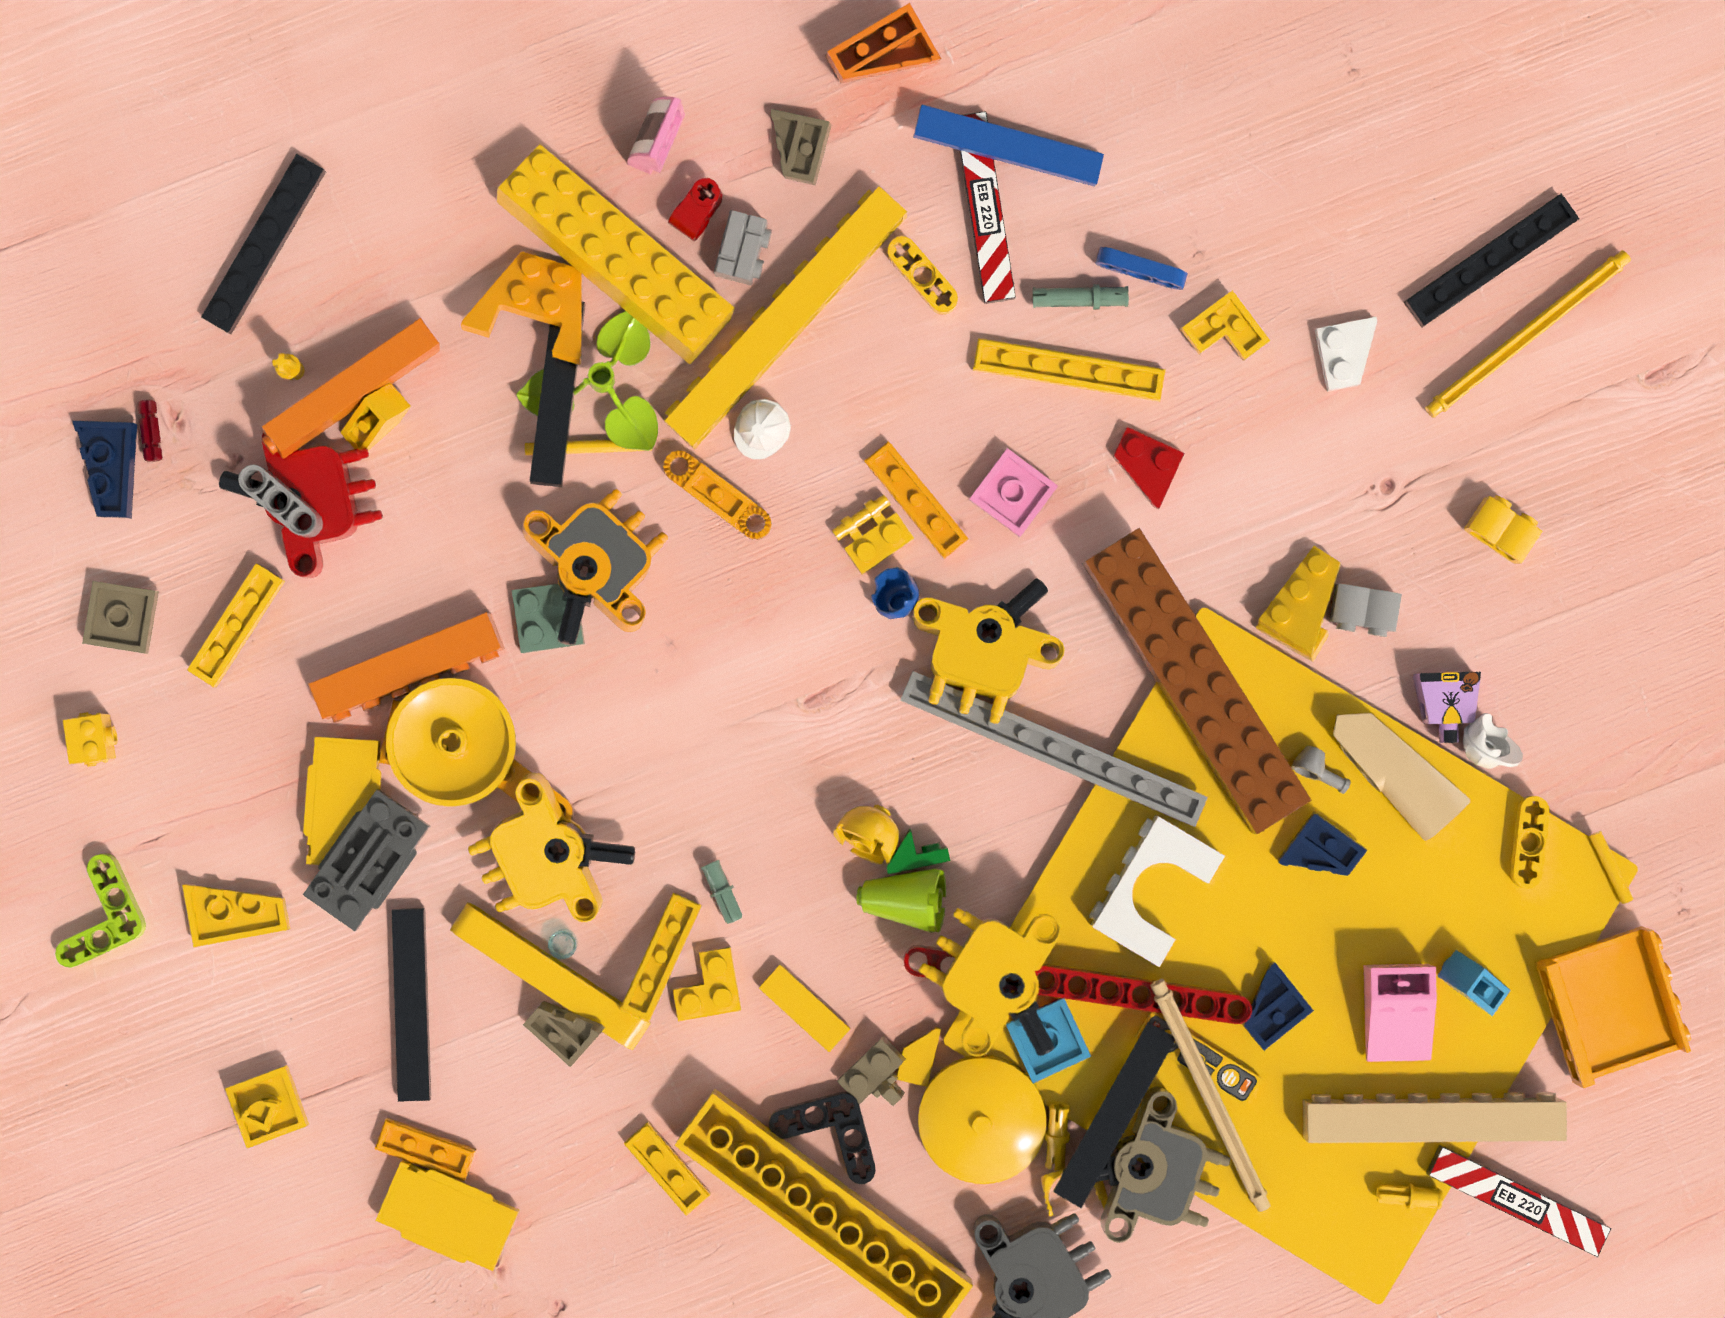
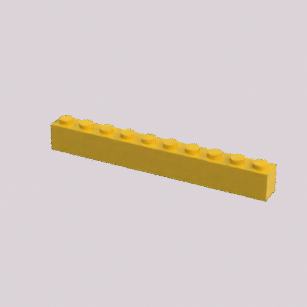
M880 186L874 192L869 189L857 203L860 207L853 215L847 213L836 225V228L839 230L831 239L826 236L815 248L817 254L810 262L805 259L795 269L793 274L796 277L789 285L783 283L774 292L772 297L775 300L767 309L762 306L751 318L753 324L746 332L741 329L729 342L732 347L724 356L719 353L710 362L708 368L711 370L703 379L698 376L688 386L687 391L689 394L682 402L676 400L667 409L665 414L668 417L664 420L665 423L694 450L907 218V211Z

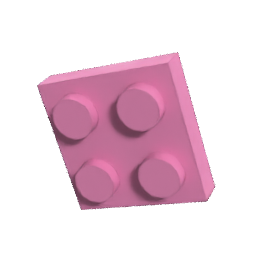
M1007 448L969 500L1020 538L1058 485Z

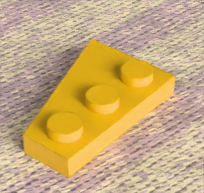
M1313 546L1258 619L1259 624L1312 658L1327 605L1338 576L1340 562L1316 546Z
M189 884L182 885L193 948L290 929L286 901L283 897Z

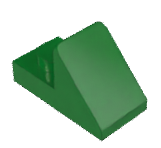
M909 829L890 863L887 864V873L892 874L951 861L948 848H941L939 842L921 846L922 852L916 853L912 832Z

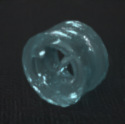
M569 929L557 930L548 941L550 953L558 959L569 958L578 947L577 936ZM560 936H566V941L568 939L571 940L572 945L567 947L566 952H560L561 947L558 949L555 947L554 943L559 941Z

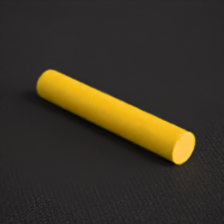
M1597 831L1589 835L1621 904L1632 901L1633 896L1602 832Z

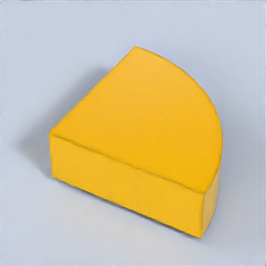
M273 1098L258 1100L244 1109L238 1120L268 1132L282 1101Z

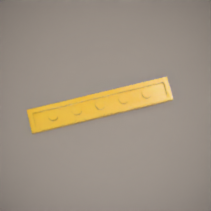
M978 338L973 365V371L1157 402L1161 400L1166 370Z

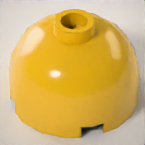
M874 805L873 807L857 806L846 812L840 819L834 830V836L842 846L845 840L853 845L854 848L850 851L853 854L876 864H882L885 859L888 864L898 846L899 830L894 820L890 818L891 813L886 808L880 805Z

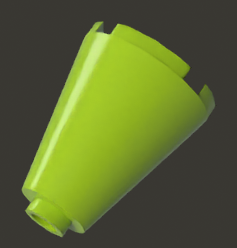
M929 869L865 880L863 887L859 886L857 890V905L862 906L863 912L931 933L940 932L945 916V908L942 907V899L946 897L945 873L943 870Z

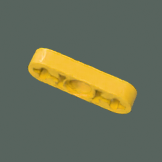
M905 236L894 238L888 246L890 262L934 312L940 315L951 313L956 308L958 302L956 290L910 238ZM899 245L903 248L907 245L909 247L907 254L912 261L915 260L916 256L921 260L915 262L909 271H906L904 267H907L909 262L903 256H900L898 259L894 256L897 251L895 246ZM919 267H926L932 273V279L926 284L917 283L913 277L915 270ZM937 280L942 283L937 286L939 292L943 295L947 293L951 295L948 307L945 304L940 306L936 304L938 296L933 290L929 295L925 293L926 290L934 286Z
M1526 796L1522 798L1517 805L1510 878L1516 886L1526 889L1537 886L1542 879L1550 810L1548 803L1539 796ZM1533 801H1535V807L1541 810L1540 814H1535L1533 817V824H1540L1539 830L1530 827L1523 828V823H1531V814L1526 813V806H1532ZM1527 833H1533L1538 839L1537 847L1532 851H1526L1521 845V839ZM1520 854L1529 857L1536 856V861H1528V870L1533 871V877L1527 878L1526 883H1524V878L1518 875L1519 870H1524L1526 867V860H1519Z

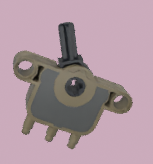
M1153 1087L1146 1092L1132 1129L1135 1135L1125 1137L1118 1142L1096 1181L1108 1180V1183L1112 1186L1100 1223L1107 1237L1113 1242L1121 1243L1128 1240L1134 1231L1139 1216L1168 1226L1184 1221L1196 1226L1207 1227L1208 1217L1189 1210L1195 1191L1214 1197L1219 1194V1187L1200 1179L1206 1161L1223 1166H1228L1230 1163L1229 1156L1207 1148L1194 1133L1172 1125L1177 1110V1102L1174 1096L1163 1087ZM1166 1096L1168 1100L1167 1106L1160 1111L1154 1110L1153 1101L1155 1098ZM1140 1157L1146 1163H1142L1140 1166L1141 1170L1137 1171L1131 1165H1135L1137 1162L1136 1158ZM1116 1218L1124 1219V1226L1120 1231L1112 1232L1109 1230L1112 1220Z

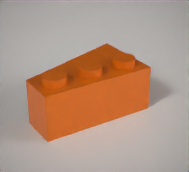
M910 3L845 40L825 54L840 83L931 65L941 60L939 53Z

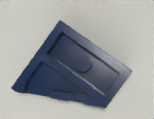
M1313 812L1279 857L1278 863L1283 866L1292 865L1305 867L1308 870L1329 871L1333 874L1349 876L1367 852V849L1322 816Z
M1273 961L1269 964L1253 999L1251 1016L1242 1025L1261 1049L1265 1051L1314 1010Z

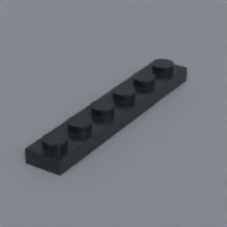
M298 154L295 155L201 318L232 335L326 173L323 168Z

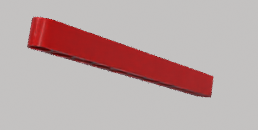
M913 945L905 951L903 960L906 971L911 975L926 978L924 974L919 972V969L910 966L909 958L913 953H923L927 957L926 964L935 967L941 972L943 971L940 965L943 959L955 957L942 948ZM1043 964L1039 970L1035 971L1036 976L1043 971L1051 972L1053 975L1052 984L1047 988L1039 987L1037 995L1162 1013L1158 1003L1154 1000L1155 994L1151 988V984L1156 980ZM1075 976L1083 977L1085 980L1084 988L1078 993L1071 992L1068 989L1069 980ZM1006 981V985L1002 989L1016 991V984L1018 982L1009 983ZM1106 981H1113L1116 984V992L1111 997H1103L1100 994V987ZM1165 982L1168 989L1178 991L1180 1000L1177 1006L1183 1017L1229 1024H1242L1251 1016L1252 1006L1241 994ZM1138 986H1145L1148 989V996L1142 1002H1135L1132 999V992ZM1203 995L1210 996V1008L1204 1012L1197 1011V999ZM1234 1000H1240L1243 1004L1242 1012L1237 1016H1229L1228 1005Z

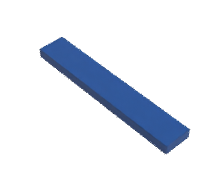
M921 105L913 138L1094 187L1098 183L1104 158L1102 153L926 105Z

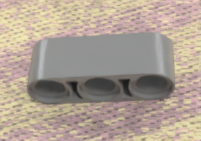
M249 465L241 470L238 479L240 487L289 530L307 538L314 537L320 533L323 526L320 514L270 471L258 465ZM260 472L263 476V483L259 488L253 489L250 485V479L252 475ZM285 493L288 499L287 505L283 509L277 510L274 500L279 494ZM304 514H309L312 518V525L309 529L302 531L299 528V519Z

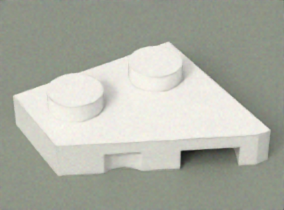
M1377 317L1315 329L1327 392L1355 387L1361 384L1377 325Z

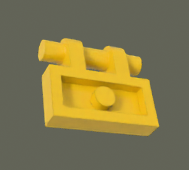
M884 494L874 501L872 499L867 501L863 509L851 517L847 515L841 519V524L832 530L838 540L848 534L852 537L854 542L845 547L844 550L862 575L914 539L897 512L887 519L882 515L881 511L891 505ZM873 518L877 526L862 536L858 527Z

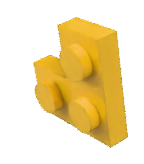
M1233 290L1180 329L1199 355L1224 336L1243 361L1270 342V339Z
M731 947L699 952L704 984L673 989L678 1022L742 1010Z

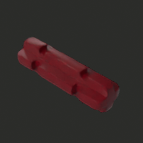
M151 399L138 401V414L142 417L139 419L141 441L145 445V448H143V458L147 462L160 461L163 456L162 448L158 446L161 443L158 418L155 417V414H157L156 402Z

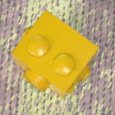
M89 712L79 713L77 718L63 720L69 765L84 763L87 767L97 766L96 763H106L109 759L116 758L114 745L118 743V736L115 727L111 726L110 715L100 712L92 715Z

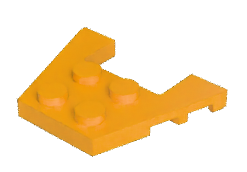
M521 251L462 320V330L489 338L501 310L561 327L552 350V355L554 358L580 365L582 361V273L573 266Z

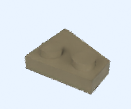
M771 109V118L774 122L775 138L780 152L783 176L785 179L816 186L832 126L831 123L821 119Z
M545 1001L538 1006L523 1024L524 1027L569 1067L575 1063L605 1029L600 1023Z

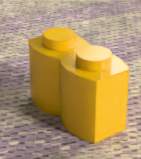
M1495 495L1494 498L1491 496L1485 497L1464 527V530L1510 562L1521 564L1543 531L1537 527L1538 522L1533 517L1525 513H1521L1519 516L1510 509L1512 504L1498 495Z

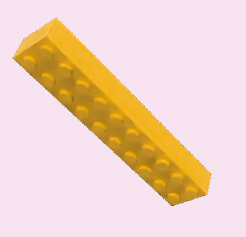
M717 1089L712 1091L674 1145L906 1318H950L973 1287L971 1277L786 1140L779 1138L767 1126Z

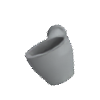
M1306 746L1295 758L1291 766L1292 770L1309 779L1320 780L1336 788L1342 794L1348 790L1351 780L1348 778H1342L1326 770L1325 753L1312 746Z

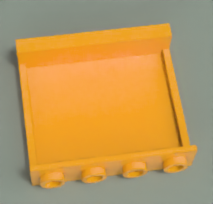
M1640 926L1535 962L1572 1083L1583 1089L1596 1085L1594 1080L1596 1078L1677 1050L1685 1053L1691 1052L1688 1042L1691 1041V1035L1686 1024L1682 1023L1679 1013L1682 1010L1681 1002L1672 990L1670 984L1672 973L1667 963L1663 961L1661 955L1663 944L1660 936L1654 930Z

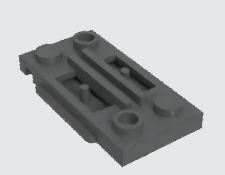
M377 789L363 810L355 813L318 866L320 871L305 890L303 896L353 931H357L373 908L377 909L382 905L417 855L415 848L431 826Z

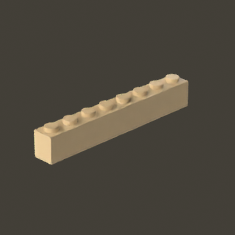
M1516 1092L1504 1093V1098H1492L1490 1093H1472V1098H1460V1094L1441 1093L1440 1098L1427 1099V1094L1410 1093L1408 1094V1099H1395V1094L1388 1093L1376 1094V1099H1363L1362 1094H1344V1099H1331L1329 1094H1312V1099L1303 1100V1138L1308 1143L1567 1141V1102L1556 1098V1093L1538 1092L1536 1093V1098H1524L1523 1093Z

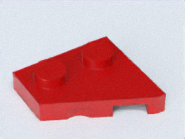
M1127 427L1113 458L1150 500L1151 505L1156 509H1160L1185 453Z

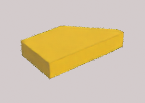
M936 1027L903 1047L902 1055L906 1059L898 1068L897 1080L925 1087L928 1086L941 1028Z

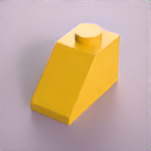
M389 383L363 399L340 433L354 449L367 448L369 451L400 423L411 405Z

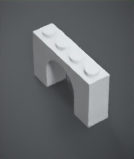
M1154 816L1153 820L1147 818L1138 833L1142 837L1136 848L1130 846L1122 860V863L1126 864L1120 875L1115 873L1105 889L1109 894L1103 903L1100 901L1096 903L1089 918L1093 919L1090 924L1093 928L1160 967L1176 939L1146 922L1137 913L1132 899L1133 886L1137 877L1151 865L1171 863L1209 884L1225 856L1159 816Z

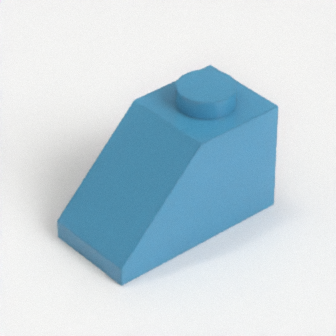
M1457 950L1444 962L1442 970L1438 974V977L1491 1016L1495 1014L1511 991L1484 967Z

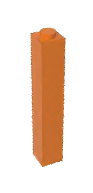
M419 318L263 425L262 429L265 437L261 440L272 455L278 452L282 459L286 458L357 409L366 396L389 383L393 384L440 351V343L422 319Z

